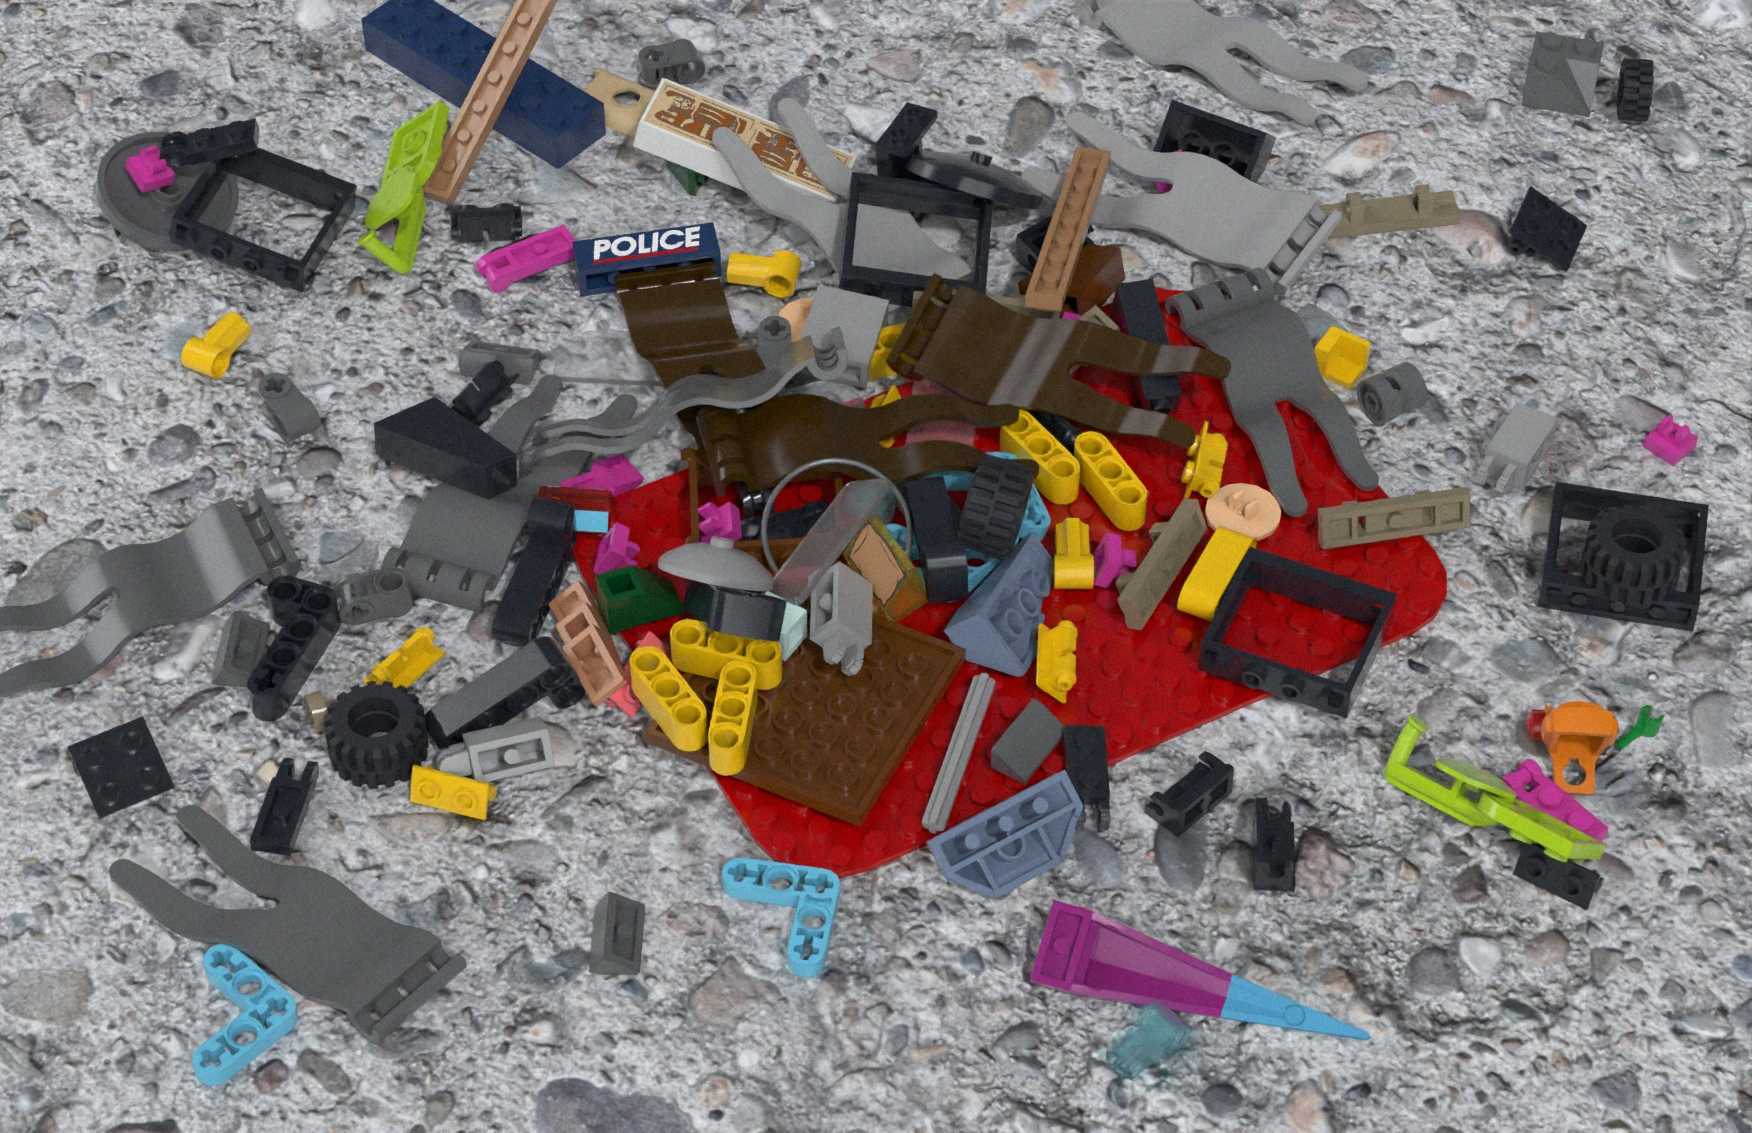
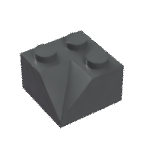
M1536 31L1521 106L1590 117L1604 42Z

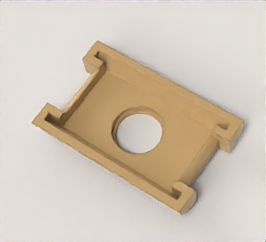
M601 68L594 70V80L583 90L604 103L606 127L634 139L639 121L655 93V90ZM622 92H634L640 96V100L637 103L629 106L619 105L613 98Z

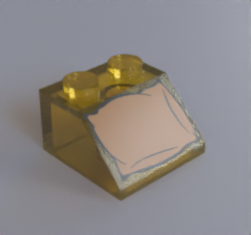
M874 513L867 519L843 552V556L850 569L873 584L872 614L879 617L882 616L884 619L896 623L929 601L917 569L877 513Z

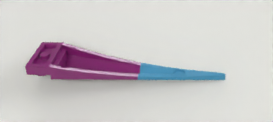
M1053 900L1030 977V981L1033 984L1084 998L1353 1039H1371L1368 1032L1235 976L1095 911Z

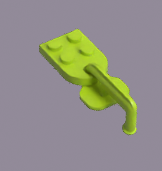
M441 100L394 130L381 188L370 202L367 210L365 226L370 231L358 241L359 246H363L373 256L400 274L410 272L413 267L426 212V202L422 186L432 174L442 154L441 145L443 136L448 128L447 119L450 107ZM395 217L399 220V225L392 250L375 236L374 230Z
M1412 714L1407 717L1408 722L1399 734L1385 767V777L1389 783L1470 826H1494L1501 823L1511 828L1510 836L1528 844H1532L1533 840L1546 847L1544 850L1546 855L1558 861L1567 862L1568 859L1583 863L1584 859H1601L1607 844L1528 803L1516 799L1517 794L1503 780L1474 765L1460 760H1436L1435 766L1456 778L1452 788L1407 765L1421 733L1428 731L1426 724L1421 719ZM1467 789L1479 793L1480 789L1484 790L1478 803L1465 797Z

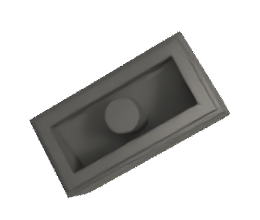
M472 340L461 350L460 374L465 377H474L487 362L497 360L503 364L505 368L503 372L508 377L519 373L520 376L514 383L529 385L533 381L538 367L541 351L538 349Z
M238 611L232 613L223 626L211 684L217 686L248 687L249 677L264 656L270 624Z
M1032 699L991 750V768L1025 785L1062 740L1064 725L1041 702Z
M610 891L597 903L594 910L589 963L590 973L602 975H638L640 973L645 904Z

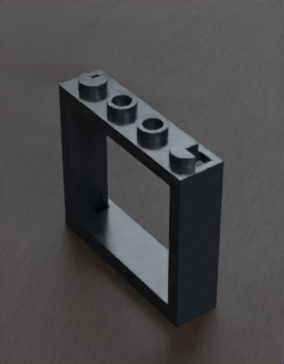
M259 147L254 152L237 155V157L232 156L209 162L173 215L171 242L245 270L250 274L258 275L282 286L303 292L354 211L357 185ZM229 173L331 211L330 216L301 261L197 222Z
M851 173L847 193L838 288L889 300V304L912 307L914 291H924L932 277L852 265L858 204L977 220L972 282L942 278V280L951 288L958 289L960 284L986 295L993 200L941 183H927L907 178L878 176L871 173Z
M1556 482L1550 508L1538 607L1693 632L1700 605L1709 505ZM1623 505H1632L1635 508L1644 506L1648 507L1650 511L1663 513L1664 518L1672 519L1677 523L1676 528L1681 529L1684 536L1690 537L1685 592L1673 591L1670 596L1665 595V599L1660 602L1652 600L1650 605L1642 606L1640 603H1634V606L1625 605V602L1618 601L1615 603L1609 601V597L1600 596L1595 593V587L1587 585L1585 576L1555 572L1562 517L1591 522V520L1596 519V515L1601 511L1608 512V508L1614 506L1623 508Z
M1249 547L1200 643L1198 669L1209 672L1214 676H1221L1245 684L1250 688L1260 689L1281 696L1289 701H1296L1320 709L1325 713L1347 718L1393 622L1397 594ZM1255 565L1261 566L1262 570L1255 568ZM1252 587L1373 625L1346 685L1224 645ZM1375 603L1382 605V609L1375 607Z

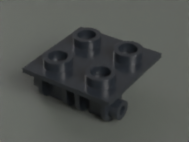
M1530 186L1509 230V233L1512 235L1507 241V247L1513 255H1520L1529 248H1532L1567 272L1587 225Z
M143 716L67 746L73 759V769L77 777H81L99 819L175 789Z

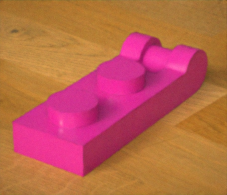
M563 224L483 255L477 260L475 267L482 277L487 278L486 282L491 290L495 293H500L506 290L512 282L573 259L572 241L576 240Z
M1526 759L1517 766L1515 773H1506L1499 778L1517 794L1516 799L1544 811L1599 841L1606 838L1608 827L1546 777L1534 760ZM1523 786H1529L1532 791L1529 793Z

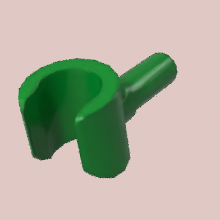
M1651 705L1643 706L1635 726L1615 742L1614 747L1621 751L1641 736H1656L1664 715L1657 719H1651L1649 716L1653 707Z

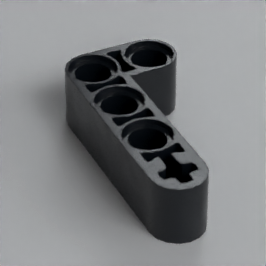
M943 475L905 481L907 506L912 520L914 538L929 604L969 598L965 548L963 541L958 540Z
M540 497L533 498L527 517L528 542L494 616L492 624L493 640L526 646L538 638L551 609L548 603L556 597L573 559L574 544L576 545L577 543L576 517L573 504Z
M287 575L279 576L268 584L267 594L272 620L279 626H282L247 682L253 715L257 719L266 722L276 721L287 712L341 625L337 597L333 589Z
M688 579L683 606L709 630L766 641L780 640L787 605L786 600L778 597L745 592L742 589L722 587Z
M540 637L432 707L425 714L427 732L440 751L444 747L448 748L450 745L463 743L462 734L505 724L547 695L557 708L566 709L581 701L586 690L556 642L551 637Z

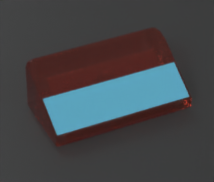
M540 486L538 497L574 505L577 534L605 536L612 528L618 502L610 490Z

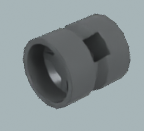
M1402 362L1387 369L1384 373L1360 381L1357 387V396L1361 409L1366 417L1376 425H1382L1399 417L1401 413H1408L1424 406L1427 402L1428 394L1425 381L1419 370L1409 362Z

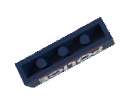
M713 222L572 241L574 269L580 297L616 292L614 275L715 261L717 277H721V253Z

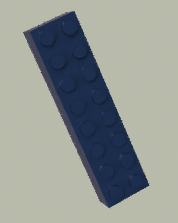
M389 0L361 19L366 51L460 109L497 39L434 0ZM528 58L492 129L559 169L606 135L604 103Z

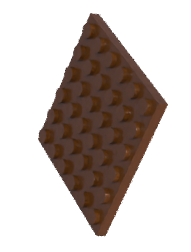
M773 577L775 580L774 587L769 592L807 610V637L786 661L782 660L783 675L779 685L768 690L757 689L758 702L746 763L740 772L729 776L861 827L966 660V649L872 614V644L864 649V661L861 669L856 675L848 676L841 671V660L838 664H829L823 659V648L810 640L811 591ZM744 590L745 592H751V593H757V594H763V595L767 592V591ZM685 672L683 678L705 705L707 731L709 732L719 680ZM654 719L651 721L644 732L645 743L711 768L708 738L706 744L699 750L683 751L671 742Z

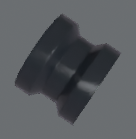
M744 482L736 483L737 501L743 519L752 518L755 514L764 512L766 503L772 494L771 487L747 492ZM773 502V504H772V506H771V510H770V513H769V514L775 513V504H774V502Z

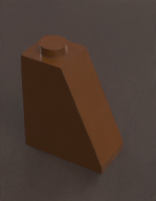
M1093 244L1082 247L1059 319H1062L1065 311L1082 316L1095 305L1101 308L1115 292L1117 284L1122 283L1126 279L1121 248ZM1032 275L1018 283L1020 295H1026Z

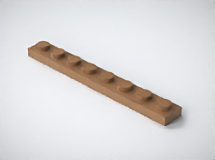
M516 0L441 145L442 154L432 174L422 186L424 197L449 205L454 204L558 0Z
M1076 147L1026 292L1025 307L1037 308L1044 312L1062 311L1110 165L1111 151Z

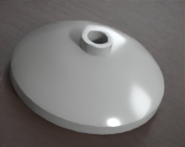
M711 536L710 543L684 544L667 551L658 560V568L665 572L722 587L751 591L773 590L775 582L771 573L754 556L734 548L735 541L724 537Z

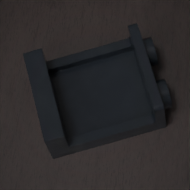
M908 102L904 105L875 144L878 176L937 183L917 175L904 167L907 158L912 152H923L922 138L938 118L936 110ZM909 211L912 216L915 214L914 211Z

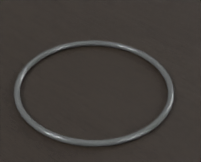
M846 458L815 460L789 473L770 495L761 523L763 550L776 577L788 582L773 561L767 540L768 517L776 496L799 473L815 466L834 463L856 466L872 473L882 480L897 497L904 512L907 525L906 549L900 563V568L904 570L911 553L913 528L907 504L896 486L875 468Z

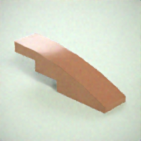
M577 580L549 602L548 605L558 621L555 626L565 643L562 648L590 700L595 706H598L628 682L622 662L605 622L587 587Z

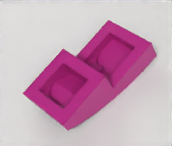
M623 454L595 461L590 473L561 481L557 493L566 503L573 504L575 510L592 511L598 504L635 489L643 483L644 477Z

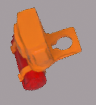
M1584 701L1563 703L1555 709L1552 706H1545L1544 710L1532 709L1525 722L1527 734L1531 741H1543L1553 762V782L1568 795L1592 796L1595 792V762L1606 747L1614 744L1619 731L1618 720L1613 715V712L1604 710L1598 704ZM1570 760H1578V766L1585 772V781L1580 785H1570L1563 778V769L1569 766Z

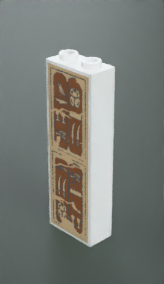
M662 78L639 121L633 143L634 147L744 191L729 164L712 142L713 132L719 127L730 128L754 151L766 169L791 190L809 197L823 199L833 204L840 205L846 201V198L825 188L812 175L788 128L668 79ZM826 144L842 163L853 169L857 158L856 155Z

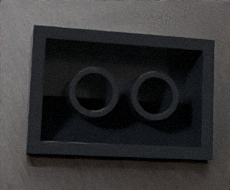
M1171 100L1153 151L1171 153L1181 149L1182 152L1206 155L1220 161L1241 176L1256 183L1265 171L1277 137Z

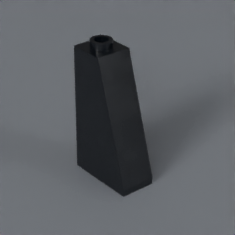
M1153 279L1117 284L1109 318L1119 327L1120 332L1141 340L1169 345ZM1127 374L1139 409L1160 412L1166 415L1178 411L1182 392L1177 375L1138 376Z
M432 397L374 423L376 455L383 459L485 499L518 486L516 454L436 397Z

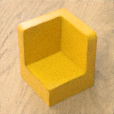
M1331 326L1314 349L1322 377L1347 389H1351L1368 367L1370 342L1335 326Z

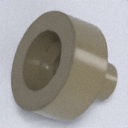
M321 691L304 695L307 713L314 732L324 731V716L328 714L327 708L331 702H337V698L325 701Z

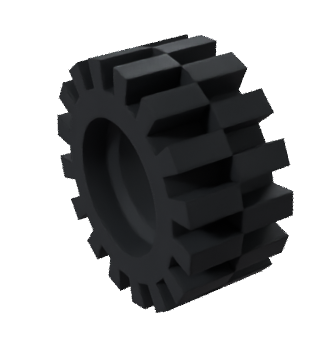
M1623 58L1617 91L1618 120L1648 121L1654 83L1652 60Z

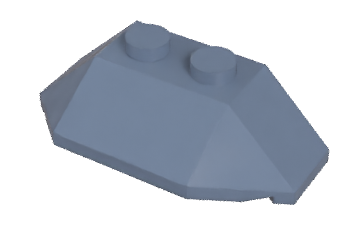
M1063 770L959 823L926 843L946 880L994 900L1064 862L1077 819L1080 817L1083 809V804L1066 771Z

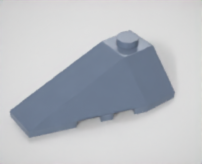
M1033 532L1028 534L1016 546L1007 558L963 603L944 629L952 644L966 649L965 659L967 661L1017 677L1026 673L1037 656L1038 624H1044L1045 615L1041 613L1043 598L1049 596L1054 571L1053 558Z

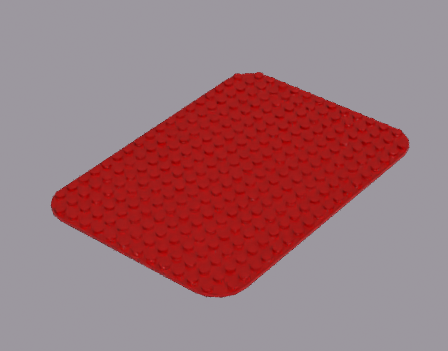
M1155 287L1169 345L1205 349L1202 345L1193 342L1180 328L1181 319L1179 312L1169 314L1165 309V302L1168 297L1186 291ZM1113 302L1100 308L1108 317H1110ZM1199 305L1195 306L1196 311L1200 310ZM1083 365L1079 367L1073 378L1074 380L1110 399L1138 408L1127 374L1116 373L1089 365L1087 367ZM1191 374L1177 375L1182 396L1178 411L1173 412L1169 416L1191 426L1197 435L1200 434L1205 421L1209 422L1207 433L1222 434L1228 443L1222 467L1220 488L1230 484L1244 483L1256 485L1272 494L1251 439L1234 420L1221 380ZM925 378L922 381H910L896 387L901 398L918 394H943L962 399ZM889 390L848 406L870 408L875 397L882 394L887 395ZM1289 401L1276 403V408L1286 426L1297 480L1308 502V509L1305 515L1292 517L1286 514L1280 506L1281 517L1279 526L1270 536L1257 541L1256 549L1396 593L1397 600L1394 619L1380 648L1414 634L1436 618L1447 597V571L1436 551L1422 535L1322 549L1318 543L1319 508L1340 506L1342 502L1356 500L1360 503L1387 499L1389 497L1379 485L1372 491L1360 490L1340 468L1326 436L1316 421L1308 413L1295 407ZM1067 420L1073 427L1081 429L1082 433L1091 431L1105 436L1143 483L1147 490L1145 523L1142 527L1133 531H1124L1117 528L1079 481V494L1073 502L1068 504L1053 503L1037 489L1051 519L1046 535L1040 542L1054 560V554H1056V524L1062 523L1066 518H1079L1081 522L1089 526L1090 554L1094 553L1106 532L1121 535V548L1136 552L1137 565L1136 567L1129 566V573H1135L1154 545L1149 535L1150 529L1154 523L1169 522L1185 497L1187 484L1181 482L1185 465L1187 461H1192V457L1187 455L1188 448L1180 449L1156 439L1109 434ZM932 421L919 424L896 435L890 447L896 448L925 440H948L972 446L983 452H1001L1000 426L980 428L958 421ZM689 468L617 495L606 502L598 504L592 510L608 512L607 532L616 522L630 528L628 541L634 542L640 547V551L632 560L638 562L637 567L671 580L682 605L688 579L658 568V560L667 551L684 545L685 538L692 536ZM842 474L846 527L854 530L855 540L868 521L876 532L888 524H898L907 528L905 516L896 507L898 499L887 485L870 484ZM833 479L788 482L774 500L775 512L794 508L800 509L808 502L822 500L828 503L831 511L828 517L835 520L837 526ZM905 483L895 484L904 498L906 496ZM727 485L725 488L726 495L717 497L714 486L698 487L699 508L709 502L715 504L717 508L728 502L739 508L736 485ZM969 490L947 491L951 500L963 511ZM1191 491L1188 499L1198 500L1207 530L1142 630L1128 629L1125 615L1117 600L1120 594L1115 584L1116 578H1113L1108 588L1094 585L1093 589H1054L1053 571L1049 596L1043 598L1041 613L1045 615L1044 625L1052 630L1061 621L1067 620L1071 621L1078 630L1076 650L1071 652L1076 656V683L1067 691L1066 703H1061L1036 685L1037 656L1026 673L1020 677L965 660L861 827L732 776L718 774L712 768L705 767L757 846L774 862L827 869L834 872L838 878H843L870 871L927 846V841L944 831L1065 770L1063 738L1025 785L991 768V750L1032 699L1041 702L1064 726H1105L1107 764L1109 767L1274 695L1198 669L1200 643L1211 622L1177 609L1181 590L1215 532L1208 525L1205 516L1208 498L1203 497L1200 492ZM757 513L753 517L761 516L763 513ZM1363 516L1358 517V520L1363 528ZM577 531L576 545L574 544L573 556L582 580L597 601L595 575H598V573L593 572L598 543L607 533ZM847 541L848 556L855 541ZM979 558L967 560V565L971 567H980L985 564ZM848 559V567L862 576L854 563ZM919 559L911 562L913 566L921 568ZM1255 565V568L1262 570L1261 566ZM827 569L780 572L789 583L811 591L812 579ZM773 571L770 572L772 577L777 578ZM904 577L897 585L893 597L886 603L885 608L877 598L872 600V614L951 643L944 629L967 599L950 603L929 604L927 592L907 577ZM979 584L977 587H975L972 591L969 592V597L976 591V589L981 584ZM1252 587L1224 645L1318 676L1359 658L1373 625ZM1375 603V605H1374L1375 607H1378V608H1381V609H1382V607H1383L1382 605H1379V604H1376V603ZM684 607L683 614L621 630L617 633L631 654L636 649L637 641H643L649 631L671 650L670 631L673 625L681 620L697 619ZM1037 628V633H1036V640H1037V641H1038V628ZM677 669L678 672H679V673L681 674V676L683 677V675L685 674V672H683V671ZM981 673H987L990 678L995 680L996 685L951 813L943 831H937L936 834L930 833L929 829L923 827L922 819L973 677L981 675Z

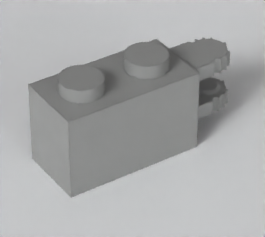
M1517 402L1509 414L1503 413L1500 417L1494 437L1488 436L1485 439L1480 451V457L1484 458V460L1477 469L1473 480L1474 484L1483 487L1489 477L1497 480L1495 493L1499 495H1505L1511 486L1523 490L1554 443L1558 418Z
M839 561L812 579L810 640L823 648V659L832 665L838 664L841 660V671L848 676L856 675L863 665L864 649L872 644L873 584Z
M540 716L462 734L463 743L440 749L439 752H436L435 763L439 766L438 769L442 772L461 777L471 775L474 780L481 782H490L555 767L548 728Z

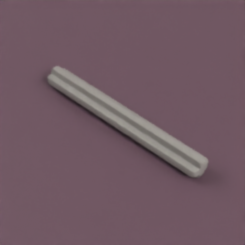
M981 673V675L973 677L922 819L923 827L929 829L930 833L936 834L937 831H943L951 813L996 685L995 680L990 678L987 673Z

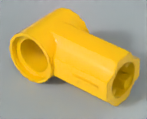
M779 250L771 257L731 252L728 260L727 282L764 287L770 295L786 298L794 293L802 262L795 253L787 250Z
M230 311L227 315H223L202 338L194 336L187 341L181 355L183 366L213 379L221 378L228 369L231 355L251 335L250 325L238 313Z
M1066 518L1062 523L1056 524L1054 589H1093L1094 556L1090 554L1089 526L1081 522L1079 518Z

